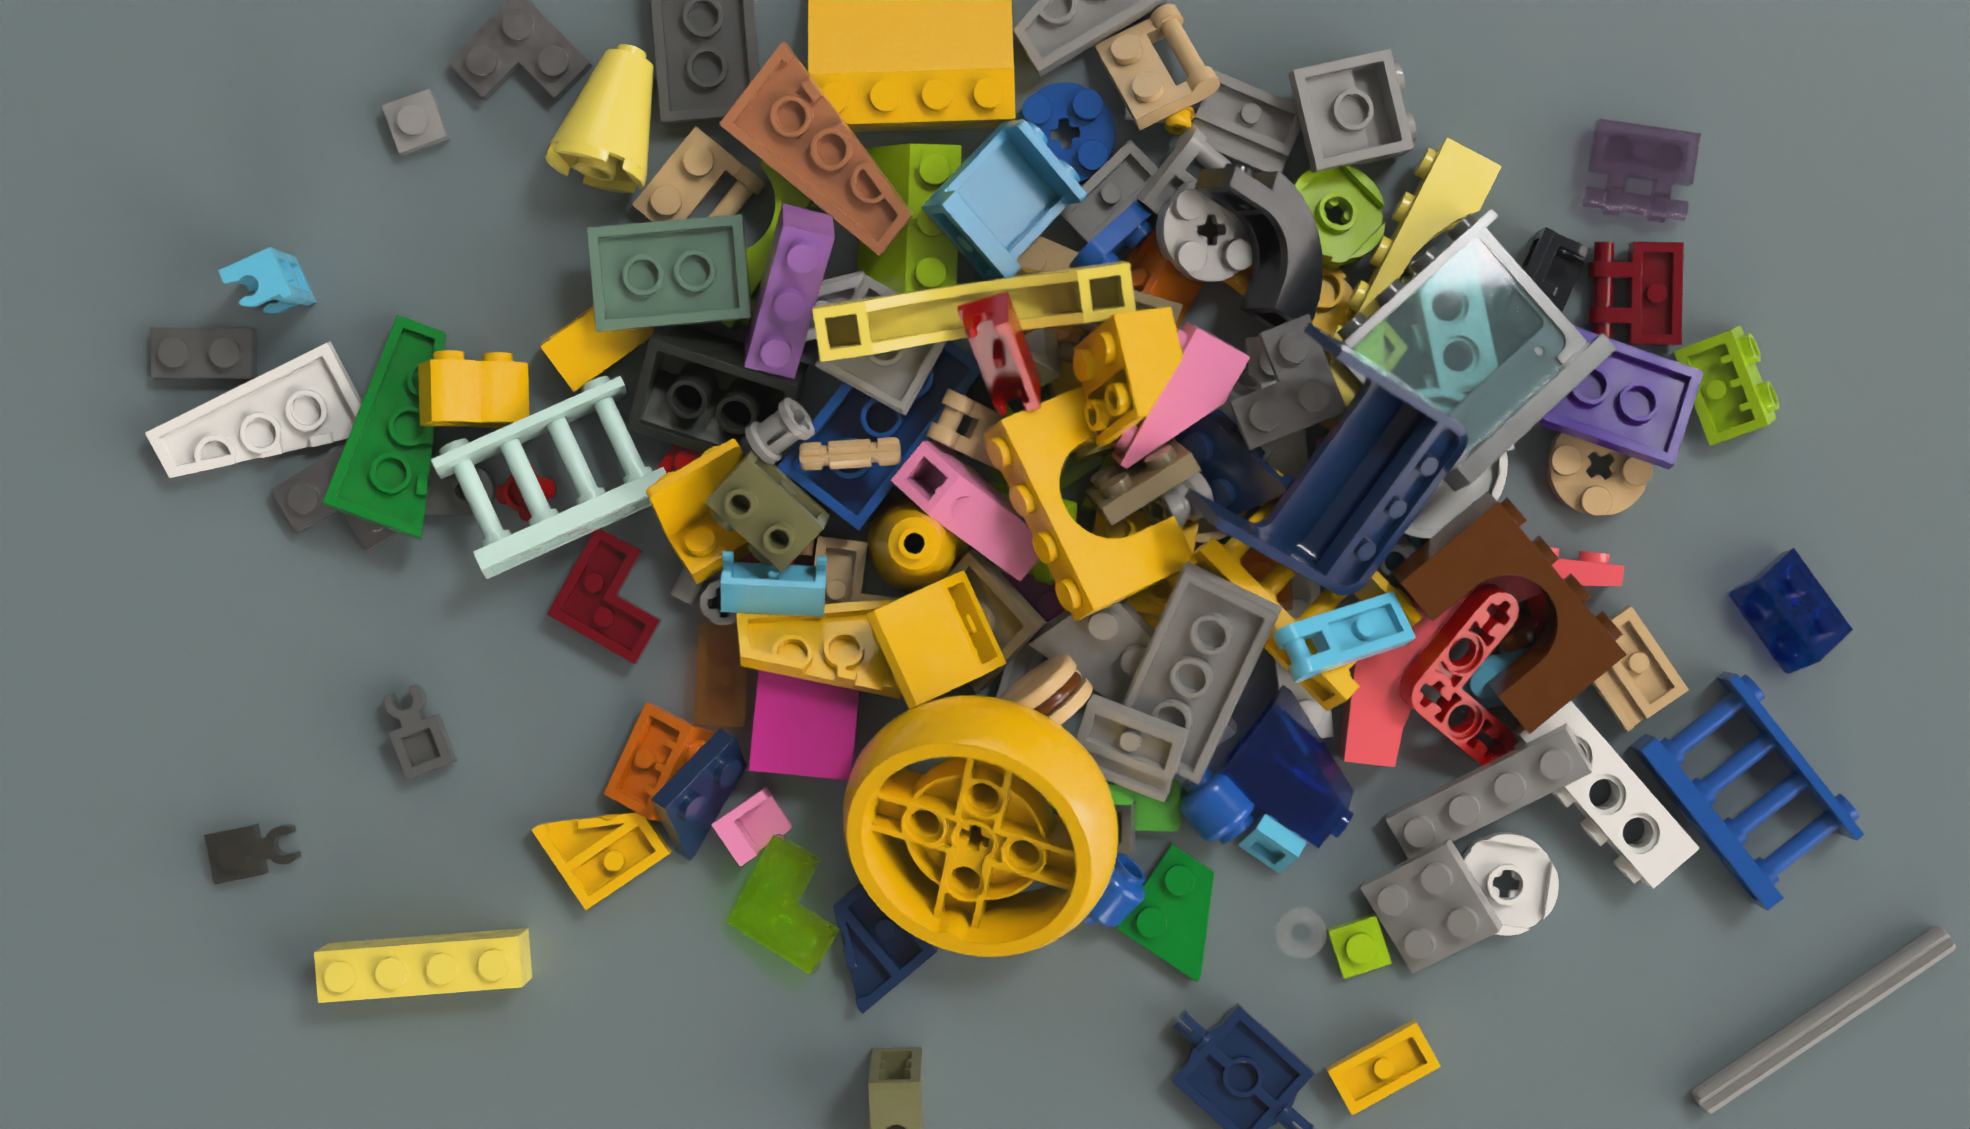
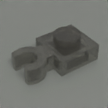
M259 823L204 835L214 885L269 873L266 859H270L277 864H289L301 857L300 851L286 853L280 849L278 844L279 838L282 835H288L296 831L295 825H280L270 830L266 837L261 836Z

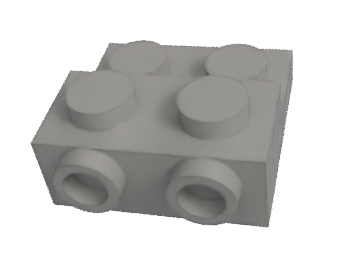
M1391 49L1292 70L1288 74L1312 174L1353 164L1358 166L1399 157L1414 149L1413 141L1416 140V124L1411 112L1405 111L1401 94L1405 87L1404 74L1399 62L1393 61Z

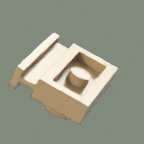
M1626 606L1610 617V620L1623 634L1616 642L1627 655L1592 683L1618 723L1627 732L1635 728L1634 726L1645 718L1648 719L1689 691L1632 606Z

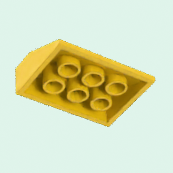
M808 0V73L853 133L997 128L1002 122L1016 120L1012 0Z

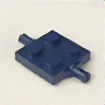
M1236 1003L1218 1024L1207 1030L1194 1020L1186 1010L1179 1015V1018L1192 1031L1177 1018L1174 1020L1171 1027L1178 1031L1193 1046L1188 1058L1173 1073L1170 1079L1224 1129H1267L1277 1124V1122L1286 1129H1300L1293 1121L1302 1129H1313L1314 1125L1309 1123L1292 1106L1297 1093L1315 1074L1314 1071L1239 1003Z

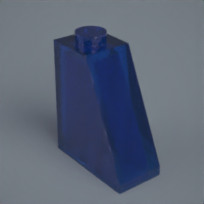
M1282 685L1226 757L1221 774L1229 777L1251 802L1319 848L1330 834L1335 838L1339 837L1350 823L1354 813L1349 810L1354 790L1293 692Z

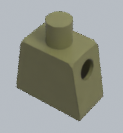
M922 1047L872 1048L868 1080L870 1129H924Z

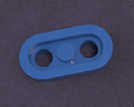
M1139 200L1135 201L1095 236L1076 255L1069 267L1076 268L1120 261L1116 255L1125 246L1128 245L1132 250H1135L1153 232L1154 228L1149 222L1154 217V213Z

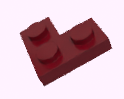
M604 528L593 531L547 615L631 663L638 664L662 619L619 595L643 550Z

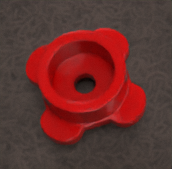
M534 472L546 499L553 498L557 492L555 482L550 478L544 479ZM510 475L504 484L497 487L496 498L500 504H508L511 508L517 510L520 519L528 522L532 516L513 475Z

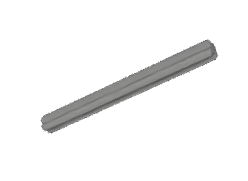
M1939 926L1933 927L1694 1088L1692 1094L1695 1101L1705 1113H1714L1952 953L1956 948L1953 939L1945 929Z

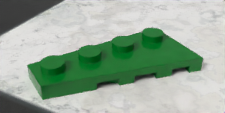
M397 315L324 497V506L422 541L435 427L420 426L418 364L433 359V352L445 350L446 332Z

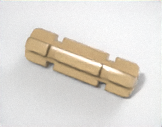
M896 437L877 438L878 442H871L870 439L828 441V445L823 446L821 442L803 443L799 447L800 467L805 471L823 470V466H830V469L872 467V463H879V466L898 465L901 462V445Z

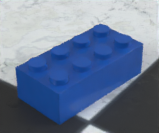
M951 340L947 341L906 416L843 382L813 420L812 424L815 428V434L806 441L799 439L777 468L857 530L862 531L896 487L891 479L922 441L932 440L926 434L931 423H937L944 410L945 405L941 402L947 389L966 396L982 376L977 360ZM896 437L901 445V462L898 465L879 466V463H872V467L830 469V466H823V470L805 471L800 467L799 447L803 443L821 442L823 446L828 445V441L870 439L871 442H878L877 438Z

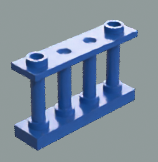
M1724 671L1717 679L1728 691V695L1671 740L1665 737L1659 741L1657 737L1645 734L1634 742L1630 748L1752 902L1768 911L1784 898L1774 884L1779 881L1777 875L1836 829L1842 836L1856 841L1865 834L1854 822L1860 816L1853 805L1843 795L1838 794L1834 796L1760 703L1765 696L1758 685L1746 674L1740 678L1736 673ZM1743 710L1760 734L1702 780L1696 777L1691 781L1679 766L1685 761L1683 756L1739 711ZM1774 749L1792 773L1733 820L1729 817L1722 820L1711 806L1717 801L1715 795ZM1805 789L1823 813L1765 859L1758 857L1754 860L1742 846L1748 841L1746 835Z

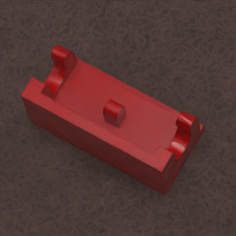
M1005 292L959 305L958 314L990 397H992L997 414L1004 416L1008 410L1006 404L1015 398H1021L1027 412L1040 409V376L1009 293Z

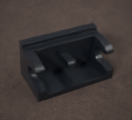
M1545 227L1536 232L1521 267L1554 305L1563 312L1583 265L1589 257L1590 249ZM1511 288L1495 325L1529 339L1540 329L1541 321Z

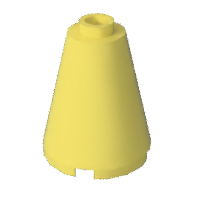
M619 44L617 49H608L604 52L548 145L545 159L559 173L568 177L570 168L585 175L583 184L611 192L634 193L636 186L641 190L644 188L648 168L654 66L646 59L647 54L643 50L632 45Z

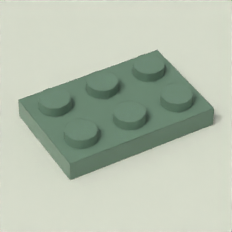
M742 214L587 228L597 332L753 319L744 217Z

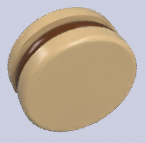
M1060 654L1044 661L1027 672L1000 696V699L1030 707L1061 725L1085 704L1092 694L1093 686L1086 677L1082 679L1080 671L1076 669V663L1068 654Z

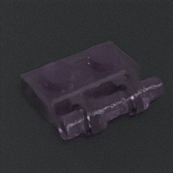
M1598 119L1595 122L1588 172L1607 174V185L1605 189L1586 186L1583 195V206L1599 208L1602 214L1619 216L1620 212L1646 215L1647 221L1664 223L1666 218L1685 221L1689 203L1684 200L1671 199L1672 184L1682 186L1693 184L1701 133ZM1627 177L1653 181L1651 194L1644 195L1625 192Z

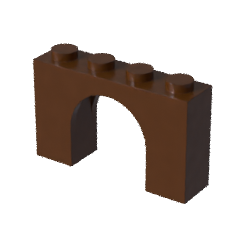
M1486 492L1391 572L1432 621L1479 583L1492 577L1516 575L1530 579L1539 585L1546 604L1545 623L1539 637L1527 651L1487 683L1529 734H1531L1627 654L1616 642L1623 635L1617 626L1603 611L1595 617L1584 604L1591 596L1571 573L1563 579L1552 565L1559 558L1539 535L1531 541L1521 530L1520 526L1527 520L1507 497L1499 503L1492 495Z

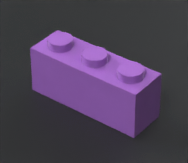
M782 203L753 308V319H750L744 341V367L795 379L813 316V306L817 302L835 239L832 215Z

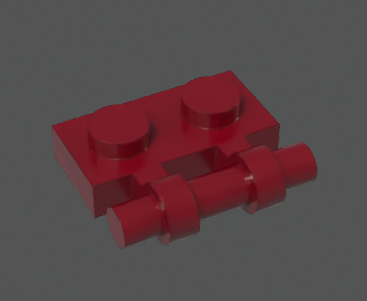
M1594 242V262L1588 263V278L1593 279V308H1587V324L1592 325V333L1598 335L1603 333L1607 338L1612 339L1613 325H1627V345H1682L1684 242H1631L1628 244V262H1614V242ZM1614 279H1628L1627 308H1613Z

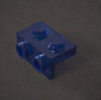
M1795 548L1781 553L1752 580L1736 586L1729 592L1730 598L1738 607L1742 616L1764 643L1773 659L1777 661L1782 670L1787 674L1820 662L1853 630Z

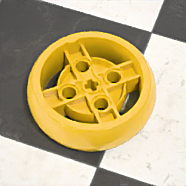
M979 695L951 696L926 702L902 713L886 724L864 747L850 773L844 795L842 813L845 845L851 865L862 886L875 904L901 928L931 945L960 954L981 957L1010 956L1042 948L1058 940L1080 924L1098 903L1110 882L1118 848V821L1107 781L1096 761L1071 733L1046 715L1030 707L1005 699ZM949 757L937 763L925 774L903 768L921 760ZM1053 807L1056 809L1059 815H1056L1054 813ZM1034 880L1049 884V886L1038 890L1021 892Z

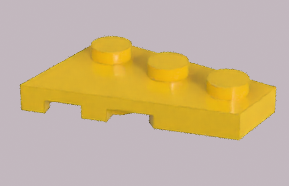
M890 599L825 604L824 617L736 613L740 666L900 699L901 694L895 687L891 668L882 649L874 641L872 627L866 616L867 613L889 604Z

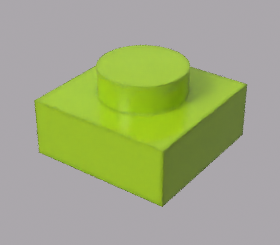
M1375 913L1326 928L1343 979L1392 964Z

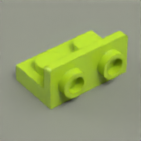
M1740 325L1673 351L1677 362L1704 371L1694 406L1710 446L1766 427L1776 420L1774 411L1779 409L1776 392L1770 381H1762L1756 363L1761 362L1758 345L1751 333L1744 335Z

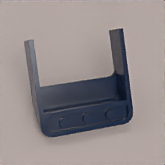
M1309 322L1303 330L1307 335L1336 359L1366 377L1359 392L1269 516L1263 521L1257 523L1250 522L1192 489L1188 490L1184 498L1215 528L1330 591L1344 596L1356 593L1368 583L1461 457L1467 446L1468 434L1465 427L1455 418L1406 383Z

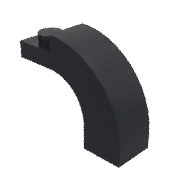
M1227 163L1224 165V168L1200 170L1194 189L1233 213L1243 224L1250 239L1253 256L1252 272L1240 309L1270 328L1307 314L1310 315L1313 322L1322 288L1323 257L1314 217L1301 193L1279 171L1254 173L1249 168L1234 163Z

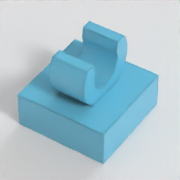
M1278 804L1246 830L1238 846L1280 874L1299 858L1307 841L1299 837L1305 829V822L1301 819L1290 829L1278 822V816L1283 810V807Z

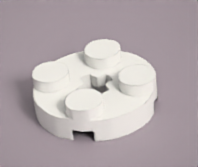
M1498 832L1484 838L1475 839L1468 845L1467 851L1461 857L1503 924L1500 931L1496 933L1497 935L1511 936L1522 934L1530 930L1529 928L1536 925L1541 919H1545L1557 900L1559 879L1553 862L1550 861L1547 853L1537 843L1520 834ZM1503 870H1511V877L1519 880L1518 889H1510L1507 897H1500L1499 889L1493 886L1494 878L1501 877Z

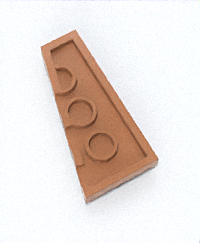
M781 42L719 125L827 214L832 215L838 223L872 251L881 256L914 214L788 44Z

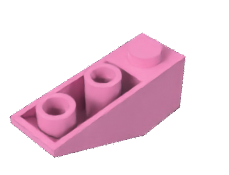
M1189 321L1185 322L1182 330L1176 328L1183 353L1182 361L1149 415L1112 441L1111 446L1115 449L1111 456L1119 465L1127 469L1224 404L1249 361L1250 356Z
M922 441L891 479L926 514L1017 580L1022 581L1040 560L1034 551L1032 544L1033 535L1024 517L1020 516L1013 508L1011 502L950 447L937 441Z

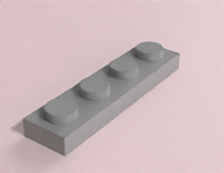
M1566 723L1387 814L1385 820L1409 859L1449 838L1453 842L1592 773V765Z

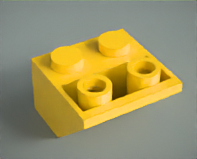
M1171 307L1113 314L1073 347L1075 352L1073 368L1077 379L1082 381L1087 401L1085 418L1090 430L1094 431L1097 447L1107 446L1149 415L1182 361L1183 353Z
M964 570L866 614L872 627L874 641L882 649L893 673L895 687L904 697L909 710L1007 664Z

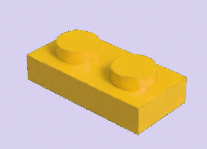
M1413 1019L1325 1068L1351 1115H1354L1441 1066L1417 1022Z

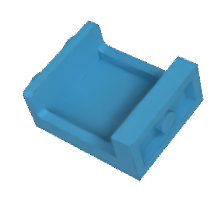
M1024 119L1002 122L921 206L985 281L1013 277L1022 268L1016 261L1018 257L1069 204L1081 203L1087 197V193L1078 183L1080 178L1073 167L1063 160H1058L1046 145L1048 140L1043 131L1035 124Z

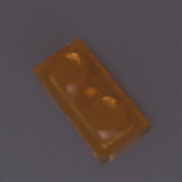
M699 623L694 725L746 727L749 668L740 666L737 625Z

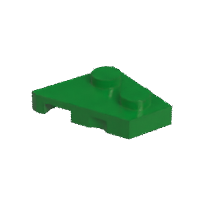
M1171 842L1143 883L1145 899L1120 924L1115 926L1116 929L1198 982L1202 974L1214 871Z

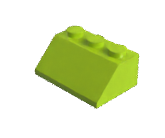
M909 143L865 148L913 212L914 216L881 256L877 255L858 239L857 271L864 270L865 275L898 293L958 285L959 250L921 206L962 165V145Z

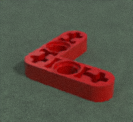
M1495 584L1479 586L1467 597L1405 672L1399 686L1400 696L1407 705L1482 766L1511 752L1516 745L1515 735L1462 689L1464 684L1513 627L1518 618L1519 607L1514 596ZM1491 603H1494L1498 610L1491 617L1486 610ZM1473 623L1482 630L1479 635L1469 629ZM1468 638L1469 646L1466 654L1459 660L1450 661L1449 651L1452 645L1459 639ZM1425 683L1429 684L1432 689L1441 695L1436 703L1420 691ZM1460 705H1467L1468 712L1465 720L1456 727H1449L1448 718L1451 712ZM1480 729L1495 740L1490 748H1487L1486 745L1474 737Z

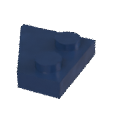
M1220 409L1204 416L1174 437L1179 444L1192 453L1201 469L1199 473L1208 482L1214 502L1237 515L1285 494L1295 480L1289 473L1281 477L1262 459L1266 452L1260 446L1248 451L1237 425Z
M721 728L651 798L675 851L689 861L697 853L712 827L711 824L716 820L747 766L735 737Z
M861 882L833 906L838 929L841 931L843 939V950L847 967L850 969L855 989L857 1008L862 1014L938 951L936 946L915 937L891 920L871 899Z

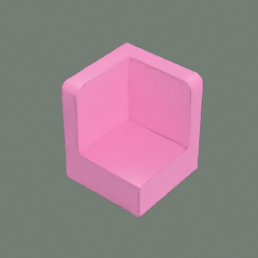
M766 786L724 813L711 824L740 867L757 856L760 850L792 828V823Z

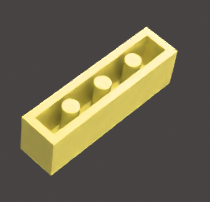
M528 928L328 943L314 952L318 1003L521 988L532 979Z

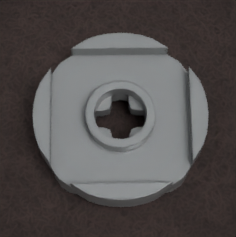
M1197 180L1186 182L1176 189L1178 191L1172 195L1169 202L1163 204L1159 211L1156 223V238L1159 250L1165 260L1171 261L1173 266L1182 272L1179 274L1188 280L1216 282L1231 278L1240 270L1249 267L1253 262L1252 247L1246 229L1233 213L1194 189ZM1206 216L1211 217L1213 224H1216L1218 228V234L1213 237V243L1207 245V238L1205 236H1198L1197 231L1198 225L1206 223Z

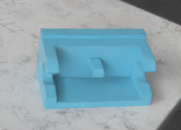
M266 248L218 270L224 284L240 283L246 285L249 292H256L251 296L243 297L239 301V304L242 306L256 307L275 299L278 302L269 303L263 308V311L269 314H280L300 304L308 307L317 303L296 256L275 248Z
M723 551V571H721L720 583L721 612L824 617L827 556H817L816 566L789 565L781 572L773 564L767 566L763 563L734 562V551Z

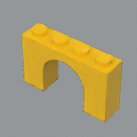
M1083 385L1042 402L1040 409L1029 412L1023 410L1004 418L984 434L987 441L986 450L992 464L1001 470L1010 488L1009 497L1015 511L1024 517L1033 535L1032 544L1038 558L1047 564L1056 582L1055 591L1060 604L1067 611H1070L1075 622L1181 573L1187 561L1192 564L1197 563L1175 516L1133 535L1109 539L1089 533L1069 515L1062 501L1059 488V478L1063 462L1068 454L1096 443L1094 431L1090 430L1085 418L1087 401Z

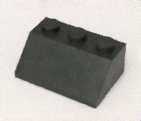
M690 325L657 327L649 338L627 429L702 454L711 447L719 446L730 439H735L745 456L751 449L745 434L746 427L753 422L761 423L778 411L779 403L787 397L799 403L809 364L799 362L795 379L744 367V343Z

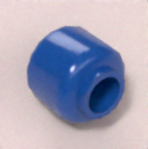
M1207 768L1199 784L1188 779L1182 784L1187 793L1182 797L1179 809L1203 840L1215 841L1219 839L1222 844H1225L1242 833L1254 821L1251 813L1255 806V800L1232 770L1222 768L1211 773Z
M1117 853L1110 882L1098 903L1083 920L1085 923L1094 925L1097 922L1105 927H1115L1145 899L1143 883L1146 881V877L1139 865L1128 855Z

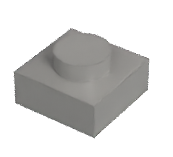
M430 88L382 105L398 153L402 156L450 139L436 97Z

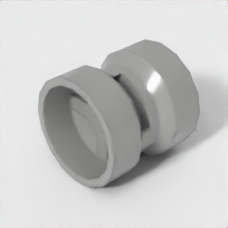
M1199 472L1144 505L1143 511L1150 524L1155 525L1175 516L1180 528H1182L1187 519L1195 521L1204 517L1184 498L1188 490L1192 489L1214 501L1212 491L1202 474Z

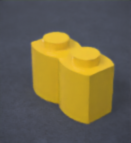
M444 350L433 352V359L418 364L420 426L503 428L530 416L528 363L513 361L512 353L482 354V361L464 360L463 351Z

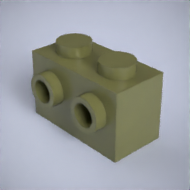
M752 448L713 488L705 501L711 508L709 511L712 518L721 527L728 531L735 529L749 542V550L760 562L767 566L773 564L781 572L824 529L830 516L774 464H768L763 461Z

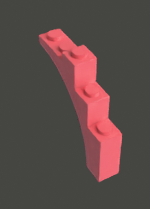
M1550 547L1553 550V552L1557 555V557H1559L1560 548ZM1579 551L1578 560L1559 558L1552 565L1563 579L1571 573L1582 586H1622L1624 566L1609 564L1610 554ZM1516 575L1492 577L1471 589L1434 621L1407 591V596L1411 599L1413 608L1422 616V619L1411 627L1416 638L1404 646L1359 660L1349 669L1350 677L1360 687L1344 702L1338 758L1344 762L1395 767L1403 728L1412 709L1401 698L1399 691L1400 681L1405 672L1477 587L1484 584H1495L1514 596L1517 602H1521L1541 594L1542 591L1539 585L1530 579ZM1491 603L1486 611L1489 612L1490 616H1493L1498 609L1494 603ZM1473 623L1469 629L1475 628V624ZM1461 639L1457 640V641L1452 645V647L1450 648V650H1451Z

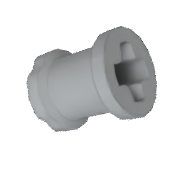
M787 397L779 403L778 411L761 423L753 422L747 426L745 434L754 452L763 461L773 465L782 459V452L799 439L806 441L815 434V428L806 410L797 401Z
M720 579L711 582L701 594L700 607L703 615L714 624L728 625L736 622V613L729 612L730 616H724L721 608H714L713 598L721 595Z

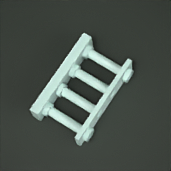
M608 376L593 379L581 387L582 393L474 441L469 442L467 438H462L450 442L439 450L440 456L431 459L440 479L454 473L485 538L481 541L482 548L473 551L486 579L651 506L646 489L667 473L664 467L652 471L651 467H645L615 404V402L627 397L626 387L621 376L612 380ZM595 411L626 474L623 478L624 484L608 492H605L603 487H597L568 424ZM547 432H550L579 495L576 499L577 505L561 513H558L555 508H550L521 445ZM500 453H503L532 516L528 521L530 526L514 534H511L509 530H503L474 467L475 464Z

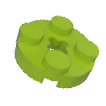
M1350 166L1313 174L1311 169H1309L1294 183V186L1305 199L1314 217L1321 242L1324 268L1332 270L1342 265L1353 264L1364 258L1379 243L1385 231V223L1382 225L1383 216L1381 212L1385 205L1379 189L1364 173ZM1324 206L1329 209H1333L1336 206L1340 207L1344 212L1340 217L1344 225L1331 223L1326 217Z

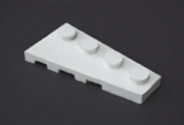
M331 341L147 431L145 434L169 478L228 466L237 462L274 456L288 451L348 439L363 401Z

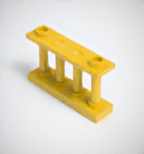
M1279 470L1276 471L1281 477L1284 476ZM1283 495L1265 502L1248 521L1257 523L1266 519ZM1212 537L1193 552L1197 561L1194 565L1279 606L1281 605L1277 602L1276 595L1297 574L1296 571L1278 563L1261 582L1256 581L1241 566L1240 558L1251 547L1234 537H1231L1225 545L1220 544ZM1377 570L1362 589L1353 593L1360 601H1364L1394 591L1410 626L1416 625L1422 619V616L1413 608L1412 601L1407 594L1393 587ZM1325 588L1298 618H1292L1282 607L1264 648L1291 675L1288 667L1292 663L1286 650L1278 648L1273 633L1291 623L1334 610L1347 595H1338ZM1312 639L1304 640L1310 654H1317L1318 652ZM1356 662L1319 673L1307 680L1298 682L1326 711L1347 701L1360 687L1350 677L1349 671Z

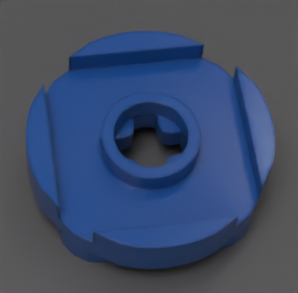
M1062 82L1050 84L1039 89L1024 101L1016 120L1024 119L1043 131L1048 140L1046 144L1058 160H1063L1073 167L1079 175V184L1088 181L1106 163L1113 151L1116 133L1110 109L1096 91L1087 89L1079 84ZM1060 121H1068L1070 128H1077L1079 131V137L1071 140V147L1061 148L1059 140H1051L1050 131L1058 129Z

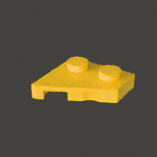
M635 811L540 823L531 829L585 910L672 852L652 821Z

